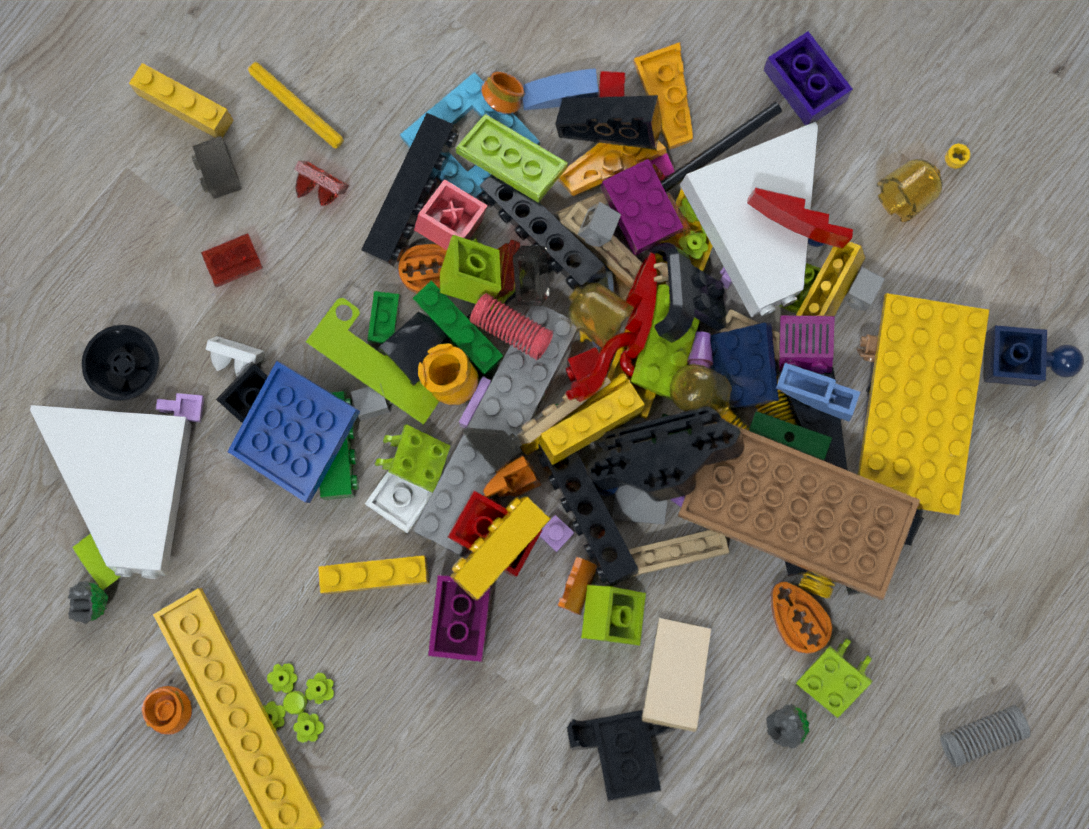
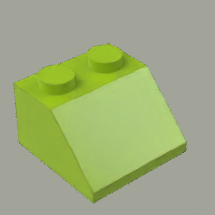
M453 235L440 271V293L474 304L486 293L495 298L501 290L499 250Z
M587 585L581 638L640 646L646 593L610 586Z

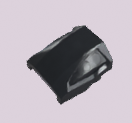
M418 311L389 337L378 350L380 352L383 351L414 386L420 381L418 365L419 363L422 364L424 358L428 355L427 351L439 344L451 343L448 336L430 317Z

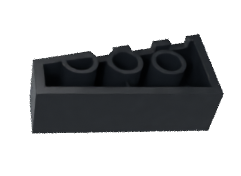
M658 95L562 98L555 123L558 136L565 139L656 150L662 127Z
M832 367V373H822L820 375L835 379L834 367ZM785 394L783 397H787L785 401L789 402L786 406H791L788 410H792L790 414L794 415L791 419H796L798 426L832 437L824 461L848 471L841 419Z

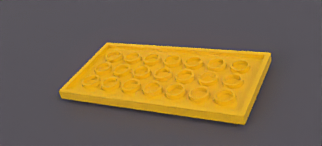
M884 294L857 475L919 499L917 509L952 515L960 514L989 316L988 309L896 294Z

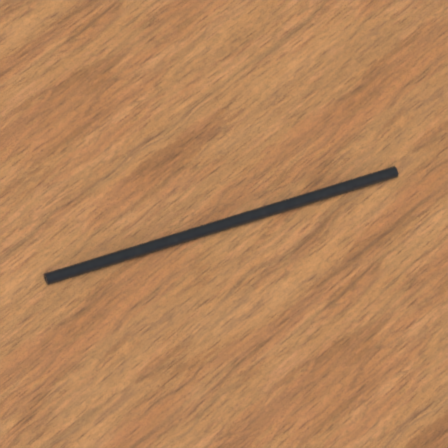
M777 102L772 103L660 182L665 192L681 183L686 174L704 167L782 112L781 106ZM548 260L527 274L529 278L504 302L505 305L553 272L548 265Z

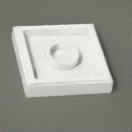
M387 472L365 505L408 534L420 518L432 493Z

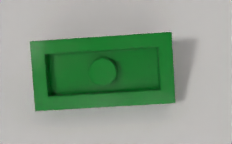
M374 291L367 338L368 343L383 344L396 332L400 302L399 294Z

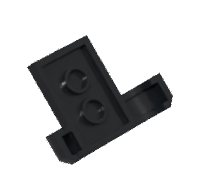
M665 242L652 247L650 252L653 254L658 253L667 262L670 295L668 314L661 322L655 324V330L658 335L671 343L675 342L687 333L694 317L717 331L726 328V309L724 307V287L722 283L692 265L688 254L675 245Z
M643 710L585 721L572 719L567 726V733L571 750L598 748L607 800L610 802L661 792L651 737L672 732L677 728L642 721Z

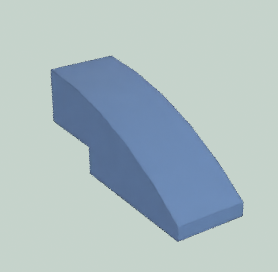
M596 68L557 74L522 85L525 92L523 97L524 110L560 107L562 98L598 97Z
M787 363L783 367L776 387L804 404L848 422L852 418L860 395V391L836 384L835 379Z

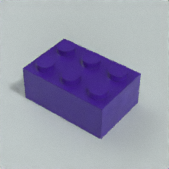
M809 31L769 56L763 69L805 126L818 121L845 103L853 90Z

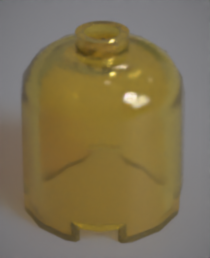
M912 159L879 180L877 187H880L881 193L878 195V199L888 214L893 215L895 213L901 217V222H909L941 195L943 182L940 171L927 160Z
M593 282L587 284L583 289L577 287L568 298L572 302L568 308L569 320L601 349L621 328L620 324L622 321L629 317L634 310L632 305L600 283Z
M690 364L680 368L672 377L669 386L670 396L674 404L683 412L708 406L722 416L729 408L732 387L727 378L719 372L704 365Z

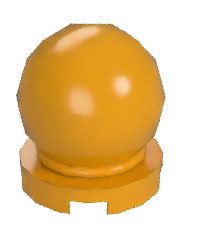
M449 343L439 344L427 351L428 355L424 358L422 364L419 363L418 376L421 384L439 402L447 405H461L471 400L478 387L479 376L475 365L468 359L467 355Z

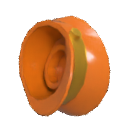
M503 72L492 73L481 88L482 95L487 104L495 111L503 114L518 111L521 107V97L525 95L521 83L513 76Z
M164 686L157 688L147 695L143 702L142 714L148 727H151L158 733L169 735L181 731L187 725L191 718L192 707L189 698L183 691L176 687Z

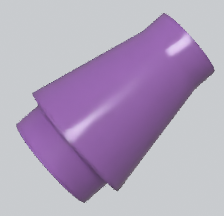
M695 333V339L687 361L690 364L689 369L698 372L710 371V366L713 365L710 333Z

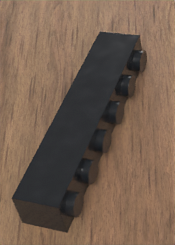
M426 113L361 249L366 255L394 267L396 262L400 261L404 254L403 246L406 240L410 239L414 233V223L418 214L425 206L428 194H432L436 187V177L439 171H443L447 164L448 157L446 156L450 148H454L458 141L459 135L454 124Z

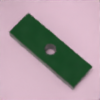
M757 411L749 429L752 433L822 461L825 459L832 437ZM787 432L794 434L795 438L792 442L785 440L784 436Z

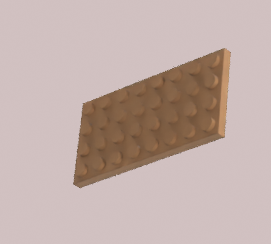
M737 427L740 429L743 437V453L735 459L705 465L694 476L696 479L695 490L691 494L686 495L678 517L882 601L887 592L920 500Z

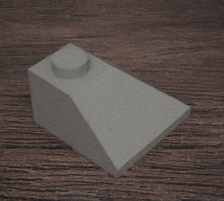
M629 485L621 486L614 494L612 519L616 521L664 525L668 500L656 502L641 490Z

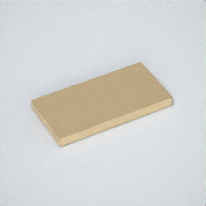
M659 618L642 721L696 732L711 634L710 628Z

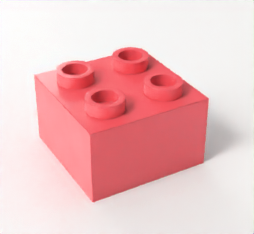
M444 179L418 214L414 231L447 250L453 235L468 240L471 238L483 221L488 205Z

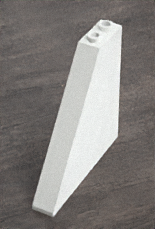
M816 122L688 173L680 184L751 317L758 314L764 317L775 311L776 306L782 304L783 307L793 304L798 300L796 296L803 290L808 238L767 218L747 204V200L755 188L806 199L805 209H811L818 131Z
M31 405L30 411L106 566L113 570L115 575L122 577H131L132 573L142 574L141 577L147 579H158V575L167 576L192 427L188 419L179 416Z

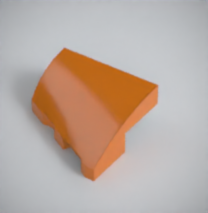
M522 456L499 471L486 485L483 492L485 497H490L495 493H498L499 497L509 495L520 496L541 486L534 467Z
M576 557L558 607L581 616L586 600L587 585L592 584L597 569L596 564Z

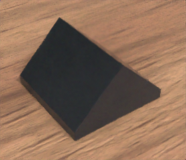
M251 362L216 400L243 423L268 376L255 363Z

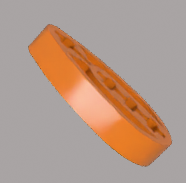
M437 244L417 245L408 249L402 255L398 265L399 275L404 286L417 294L432 280L440 289V271L442 267L438 268L437 273H434L432 269H428L425 275H421L420 271L413 272V277H409L404 272L408 271L409 266H412L413 270H419L422 264H425L426 268H431L434 262H437L438 266H442L447 250Z
M780 582L772 588L771 609L773 619L784 643L798 653H814L824 648L830 640L832 624L822 606L810 594L788 582ZM780 587L783 590L789 589L790 593L787 597L791 606L784 598H778L777 595L780 593ZM794 610L804 612L803 622L805 624L811 623L810 633L812 635L818 634L819 636L816 640L817 646L807 644L809 635L806 632L801 633L799 631L802 628L799 621L794 622L792 620L795 616Z

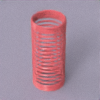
M488 293L478 300L470 316L471 323L485 329L486 332L489 331L490 334L497 336L498 339L505 340L510 346L517 347L518 350L525 352L526 355L529 354L535 360L541 358L553 337V331L545 328V326L542 327L541 324L538 325L537 322L534 323L529 317L522 316L521 313H518L517 310L514 311L513 308L510 309L505 303L498 302L497 299H494ZM494 304L493 309L491 310L490 314H489L488 317L486 318V316H487V314H488L490 308H491L492 305ZM497 306H498L497 311L495 312L494 316H493L492 319L490 320V318H491L493 312L495 311V309H496ZM502 309L500 315L498 316L497 320L495 321V319H496V317H497L499 311ZM506 311V313H505L503 319H502L501 322L499 323V321H500L502 315H503L504 312Z

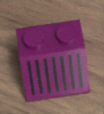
M780 316L779 372H782L785 363L817 374L832 373L835 316Z

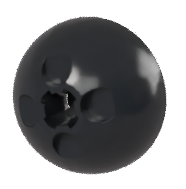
M114 325L101 330L88 342L82 356V373L87 385L99 396L113 401H127L143 395L153 386L160 371V355L156 344L143 330L130 325Z

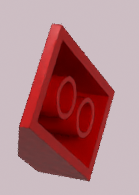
M474 490L451 529L448 538L472 552L470 547L480 537L484 539L491 532L488 530L489 526L498 517L503 519L509 511ZM542 529L503 572L510 576H518L542 533Z

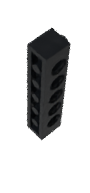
M493 175L489 176L479 185L483 194L481 198L484 203L490 208L494 206L499 211L497 214L506 224L510 222L515 227V233L523 241L527 239L532 244V250L539 257L544 256L549 261L548 265L556 274L561 272L566 277L565 282L573 291L578 289L585 295L606 276L604 264L540 202H536ZM507 196L512 197L509 201H502ZM522 213H529L527 217H519V215ZM539 229L546 230L543 234H535ZM555 246H563L560 251L552 250ZM573 262L581 263L577 268L569 267Z
M538 444L540 453L536 454L541 466L543 468L548 467L552 475L548 476V479L554 490H560L563 496L560 502L565 512L572 513L575 521L571 523L578 537L584 536L587 542L584 545L590 560L596 559L599 565L596 572L602 583L608 582L609 586L613 587L638 574L639 569L593 481L587 475V470L577 451L564 458L569 462L567 468L557 469L555 464L552 465L540 444ZM570 482H578L581 485L577 492H570L566 487ZM588 504L593 508V511L589 515H582L578 512L579 507ZM595 527H601L604 529L605 534L603 537L596 539L590 535V532ZM612 550L616 552L617 558L613 562H607L602 558V555L605 551Z

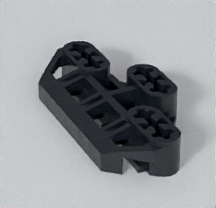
M708 406L606 432L598 444L602 450L596 454V459L590 461L587 466V475L602 490L629 485L645 492L656 502L686 496L695 490L696 479L694 476L705 465L735 459L743 453L744 442L742 433L739 428L722 419L718 412ZM691 429L692 434L689 435L688 432L684 430ZM656 438V443L653 444L652 440L648 439ZM621 447V452L618 453L617 449L613 448Z

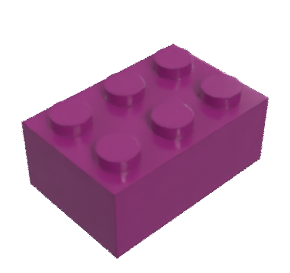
M649 159L602 181L601 190L610 208L621 214L618 224L634 255L680 234L683 225Z
M438 575L428 656L483 662L492 585L477 600L473 599L450 576Z

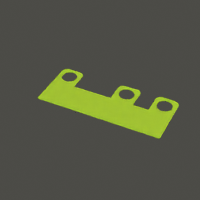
M338 298L306 340V343L424 425L439 401L421 384V381L413 386L408 377L387 355H382L348 331L359 316L360 311L346 299ZM340 305L350 307L352 317L346 321L340 320L336 316L337 307Z

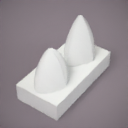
M218 336L209 339L206 350L211 351V360L217 371L225 368L232 358L235 359L236 377L251 362L256 365L261 362L265 352Z

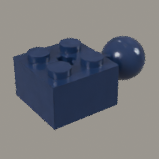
M995 325L986 332L984 382L1036 387L1046 381V367H1050L1056 375L1064 378L1077 375L1083 368V354L1075 346L1061 345L1052 352H1047V330Z

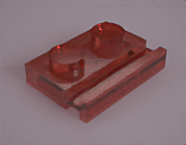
M248 233L201 252L216 288L263 269Z
M512 239L509 244L505 243L498 248L500 254L501 290L494 298L497 300L514 289L520 242Z

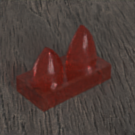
M298 160L294 168L298 172L296 178L297 197L301 198L309 194L319 184L318 200L321 206L335 201L339 194H345L349 187L348 184L309 161Z

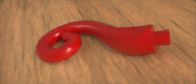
M632 332L617 334L606 342L596 359L591 373L573 382L571 389L566 391L568 400L576 399L582 402L594 396L601 389L606 380L614 354L620 348L629 345L633 336ZM625 350L620 355V367L627 376L632 378L635 366L631 362L632 358L625 354Z

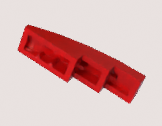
M755 188L749 196L747 204L764 216L797 234L817 242L843 249L853 237V229L828 224L829 214L805 209L806 199Z
M650 253L641 263L625 300V304L633 308L625 326L626 330L633 333L625 354L633 359L645 347L654 315L657 282L654 281V277H657V270L654 268L656 257L653 253Z

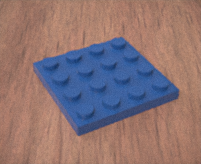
M276 361L227 452L305 503H311L361 411L285 364Z

